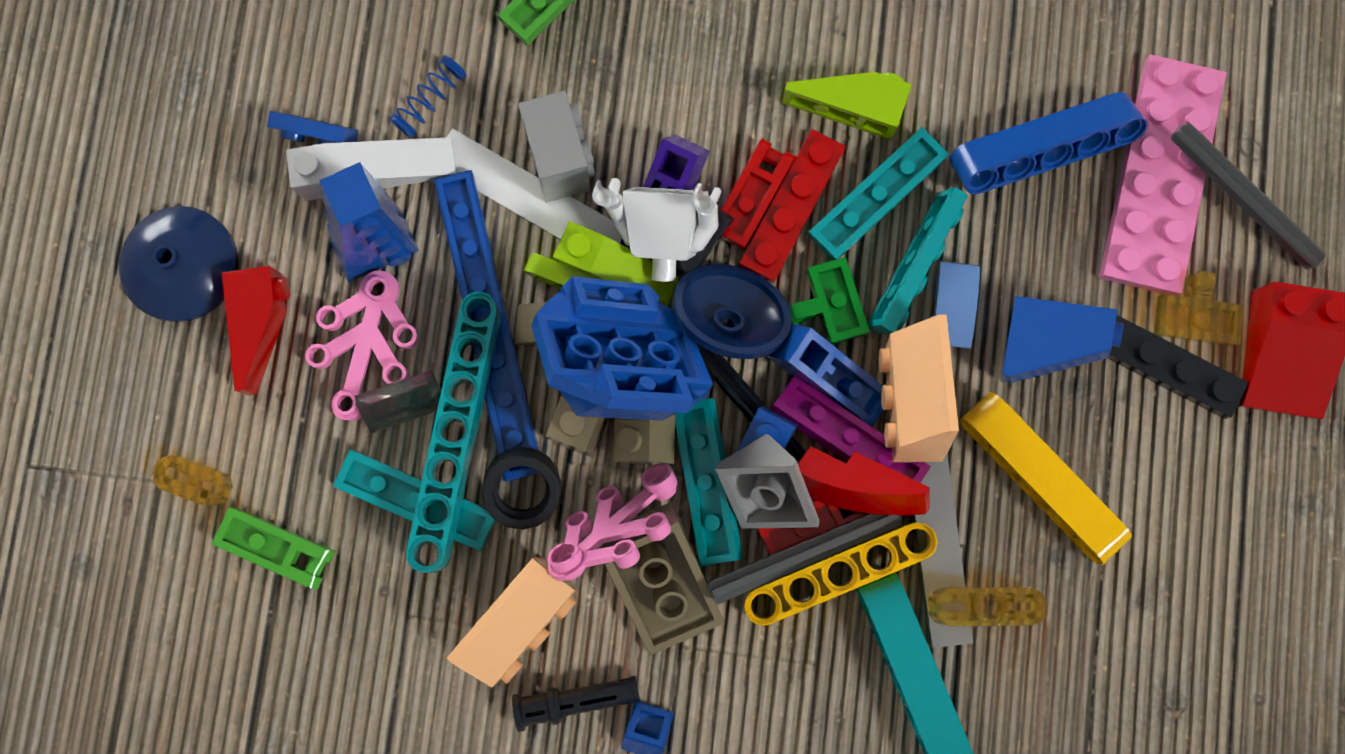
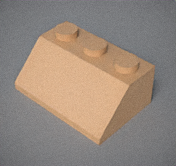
M936 315L890 333L885 349L879 350L880 373H886L887 385L882 386L883 410H889L890 423L885 424L884 440L886 448H892L893 462H943L959 432L947 315Z
M543 557L532 558L447 656V659L491 688L498 684L500 680L508 684L523 666L518 661L528 648L535 652L550 635V632L545 629L555 616L562 620L578 602L572 597L578 588L570 581L554 580L548 572V562Z

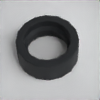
M527 447L505 450L492 460L486 470L482 489L485 508L495 521L508 528L524 530L537 527L548 520L558 507L561 480L556 465L549 456L539 450ZM517 466L532 467L537 470L544 478L546 484V492L542 501L535 507L527 509L512 508L505 504L499 497L497 489L498 481L505 471Z

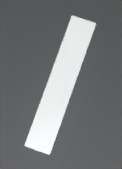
M453 128L446 138L451 137L453 140L457 173L472 170L478 192L559 239L562 238L568 222L571 221L607 236L618 243L621 242L622 237L611 219L571 196L546 203L538 177Z

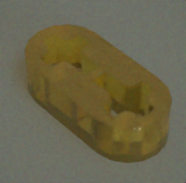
M172 455L165 456L157 461L152 472L153 481L158 488L198 504L220 505L226 502L232 494L233 485L228 474L188 458ZM177 467L178 472L188 475L187 481L172 480V477L167 475L168 469ZM199 480L211 482L214 480V484L219 487L218 493H210L208 495L209 491L207 489L197 486Z

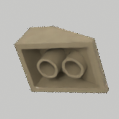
M672 502L630 520L643 519L657 512L663 513L671 526V532L666 538L660 541H651L646 534L625 538L635 543L640 553L639 561L626 569L619 568L615 561L605 563L649 655H653L725 623L718 605L710 594L707 579ZM621 540L603 543L599 548L614 546Z

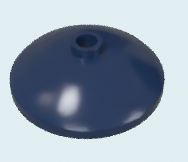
M185 206L164 208L141 220L127 236L119 259L121 284L131 302L144 313L169 322H185L198 319L217 308L224 301L222 273L238 270L237 248L227 228L205 211ZM168 252H171V260L168 263L164 264V255Z
M724 264L705 265L695 268L680 279L673 295V312L682 330L698 345L720 356L734 359L764 357L782 346L791 329V311L783 295L765 278L744 268Z

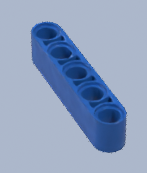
M1117 92L968 141L953 151L949 161L966 191L970 194H980L1130 144L1145 133L1148 121L1126 93Z

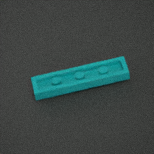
M921 127L808 232V236L832 261L840 259L940 166L950 154Z
M957 187L937 192L867 323L869 329L876 334L893 333L900 330L909 317V311L907 310L913 298L924 289L928 280L925 275L931 264L937 261L946 247L944 240L949 230L955 227L963 216L964 209L962 206L968 195Z
M708 398L702 400L688 413L675 414V426L700 567L743 559L736 515L715 470L717 464L725 459L715 399Z
M350 449L333 487L413 522L422 480ZM463 498L454 540L478 551H483L496 521L486 508ZM443 502L434 503L428 511V517L433 524L443 522L447 516V507Z

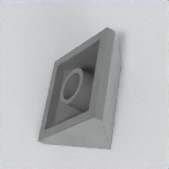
M765 434L717 464L715 470L741 529L819 526L820 520L796 459L769 434Z

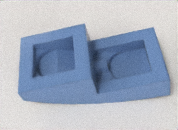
M939 261L933 300L935 301L933 316L947 315L950 346L971 349L979 293V265Z

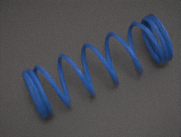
M443 55L441 61L437 62L444 78L435 73H427L428 80L435 90L423 84L417 85V90L425 102L416 97L407 96V102L415 114L404 108H397V114H392L389 117L390 121L410 138H414L413 136L417 134V131L403 119L399 110L406 112L423 124H426V121L413 107L409 98L436 112V109L425 98L419 87L426 88L441 99L446 100L432 82L430 75L436 76L456 89V86L443 72L440 63L459 80L463 81L467 77L464 69L447 55Z

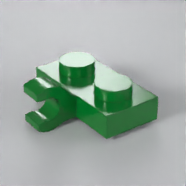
M846 257L808 267L806 274L814 299L791 305L792 324L802 323L820 316L827 340L832 345L867 335L870 330Z

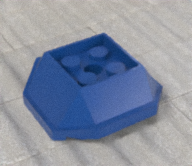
M572 276L562 286L561 291L553 296L536 313L531 326L548 385L560 390L576 416L663 421L676 413H688L708 396L713 383L696 342L682 330L673 310L658 301L660 296L648 284Z

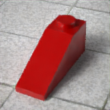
M270 265L222 273L234 391L248 396L256 395L287 313L286 300L290 298L287 278Z

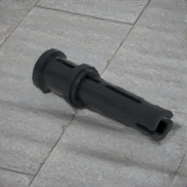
M636 676L560 692L558 688L553 686L548 687L544 693L521 697L519 693L512 695L513 715L518 732L525 731L526 726L546 722L558 725L564 720L565 716L635 702L640 703Z

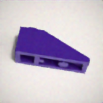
M676 134L662 138L643 187L694 190L710 151ZM621 239L620 244L630 249V247L624 243L623 239Z

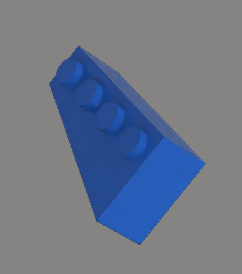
M361 162L319 180L323 202L326 207L325 216L329 222L327 227L331 236L329 237L330 243L348 283L386 265L391 267L401 265L411 259V254L419 251L401 209Z

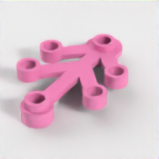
M378 270L367 274L360 283L358 294L336 307L327 305L318 310L316 321L320 327L327 331H336L342 326L343 320L365 309L362 323L325 345H311L305 353V359L310 366L316 369H325L331 365L333 359L355 347L344 388L334 395L331 402V408L335 416L348 422L357 421L366 413L367 401L360 392L372 350L383 367L382 377L387 384L392 387H402L409 380L408 369L398 362L378 328L382 312L394 328L393 340L398 346L403 349H412L418 344L420 339L419 332L407 322L396 303L400 293L399 284L395 277L386 271ZM379 283L384 284V292L379 296H374L372 293L373 287ZM334 312L336 315L334 323L326 325L324 322L326 314ZM405 330H411L413 334L412 339L408 343H402L400 340V335ZM319 350H324V360L321 363H315L313 359L314 354ZM395 368H400L402 370V377L400 380L392 382L390 372ZM346 397H351L353 400L352 408L348 411H343L341 408L342 400Z
M660 463L649 467L641 476L644 489L620 510L618 509L623 504V498L617 487L608 486L600 490L596 495L598 505L594 525L588 514L584 511L575 512L570 515L565 521L567 528L565 541L556 545L547 556L548 572L551 577L557 581L574 580L584 572L586 567L613 561L622 569L632 567L639 561L640 553L635 543L625 538L646 534L651 541H660L666 538L671 532V526L665 514L657 512L643 519L630 520L652 501H664L676 493L677 479L671 466ZM592 531V533L582 541V538L587 536ZM621 540L614 546L599 548L603 543Z

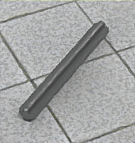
M1190 122L1180 125L1173 132L1171 140L1300 265L1309 270L1317 267L1326 257L1325 252Z
M866 514L712 579L708 582V589L716 604L723 603L900 528L903 525L902 517Z

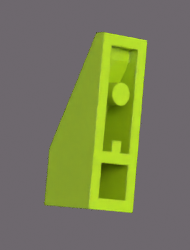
M868 72L787 82L782 104L891 140L898 128L912 84L904 82V79L899 75L888 72L883 74Z
M571 221L568 222L553 255L555 261L598 279L648 284L660 296L658 301L667 307L680 280L678 276H676V280L668 282L652 280V261L650 259L634 257L629 248L607 236Z

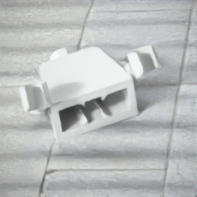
M611 178L609 190L601 185L600 180H597L592 193L593 200L598 205L606 208L624 243L630 247L632 256L652 258V280L662 282L676 280V260H688L695 256L697 252L702 251L718 229L717 201L721 195V189L718 187L713 189L710 196H708V191H702V183H698L695 190L633 187L623 191L622 197L619 194L621 187L619 179Z

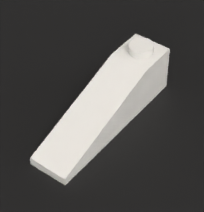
M451 137L324 143L286 150L290 187L305 201L322 199L319 180L358 162H361L382 188L433 181L436 178L457 173Z

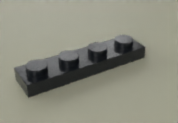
M1118 315L1116 316V322L1124 323L1120 347L1112 346L1110 356L1107 359L1223 419L1232 418L1249 382Z

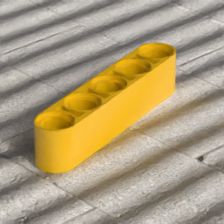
M989 392L960 419L961 425L969 435L1093 562L1103 566L1132 538L1131 532L1124 523L998 395Z
M915 522L906 524L752 590L745 600L744 608L746 615L750 621L757 625H770L923 561L932 556L937 549L938 540L936 533L925 523ZM913 529L921 530L927 537V546L920 553H913L906 546V536ZM876 545L885 547L889 552V562L882 569H873L867 562V552ZM835 562H845L850 566L852 574L846 584L836 585L829 580L828 570ZM797 578H806L813 584L814 592L808 600L799 601L791 595L790 585ZM759 594L771 596L776 605L774 613L766 617L756 614L752 606L754 597Z

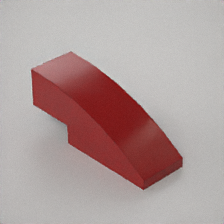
M810 446L798 463L810 497L817 501L846 510L879 515H924L930 509V487L856 451L848 462L844 463Z

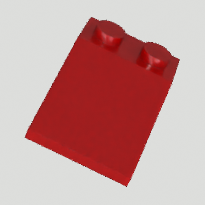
M1276 281L1252 291L1242 377L1243 380L1249 383L1240 399L1239 407L1317 420L1324 418L1345 358L1344 292Z

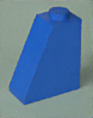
M1015 296L1002 372L1003 382L1014 383L1109 358L1112 346L1120 347L1124 323L1116 322L1118 309Z

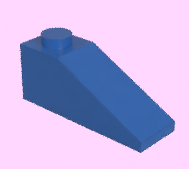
M791 323L790 332L782 346L773 353L766 355L791 376H797L871 427L874 426L883 412L881 401L883 385L811 327Z

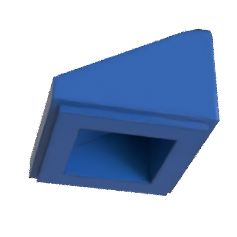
M635 702L621 749L634 754H663L674 712L643 702Z

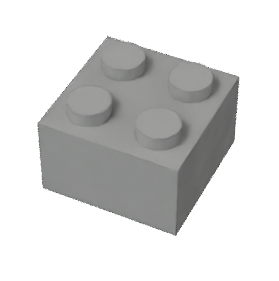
M565 91L518 103L546 203L591 191L589 177L595 176L594 160L589 142L584 139L583 124L577 103L569 104Z

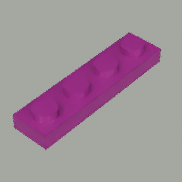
M797 376L793 377L772 406L771 411L796 423V429L845 462H848L856 451L920 483L931 468L925 462H893L892 448H886L882 433Z

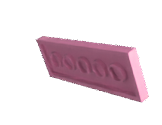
M1152 54L1144 60L1135 105L1148 121V127L1140 138L1126 146L1099 279L1174 297L1182 294L1206 173L1171 140V135L1180 125L1190 122L1213 143L1227 72Z

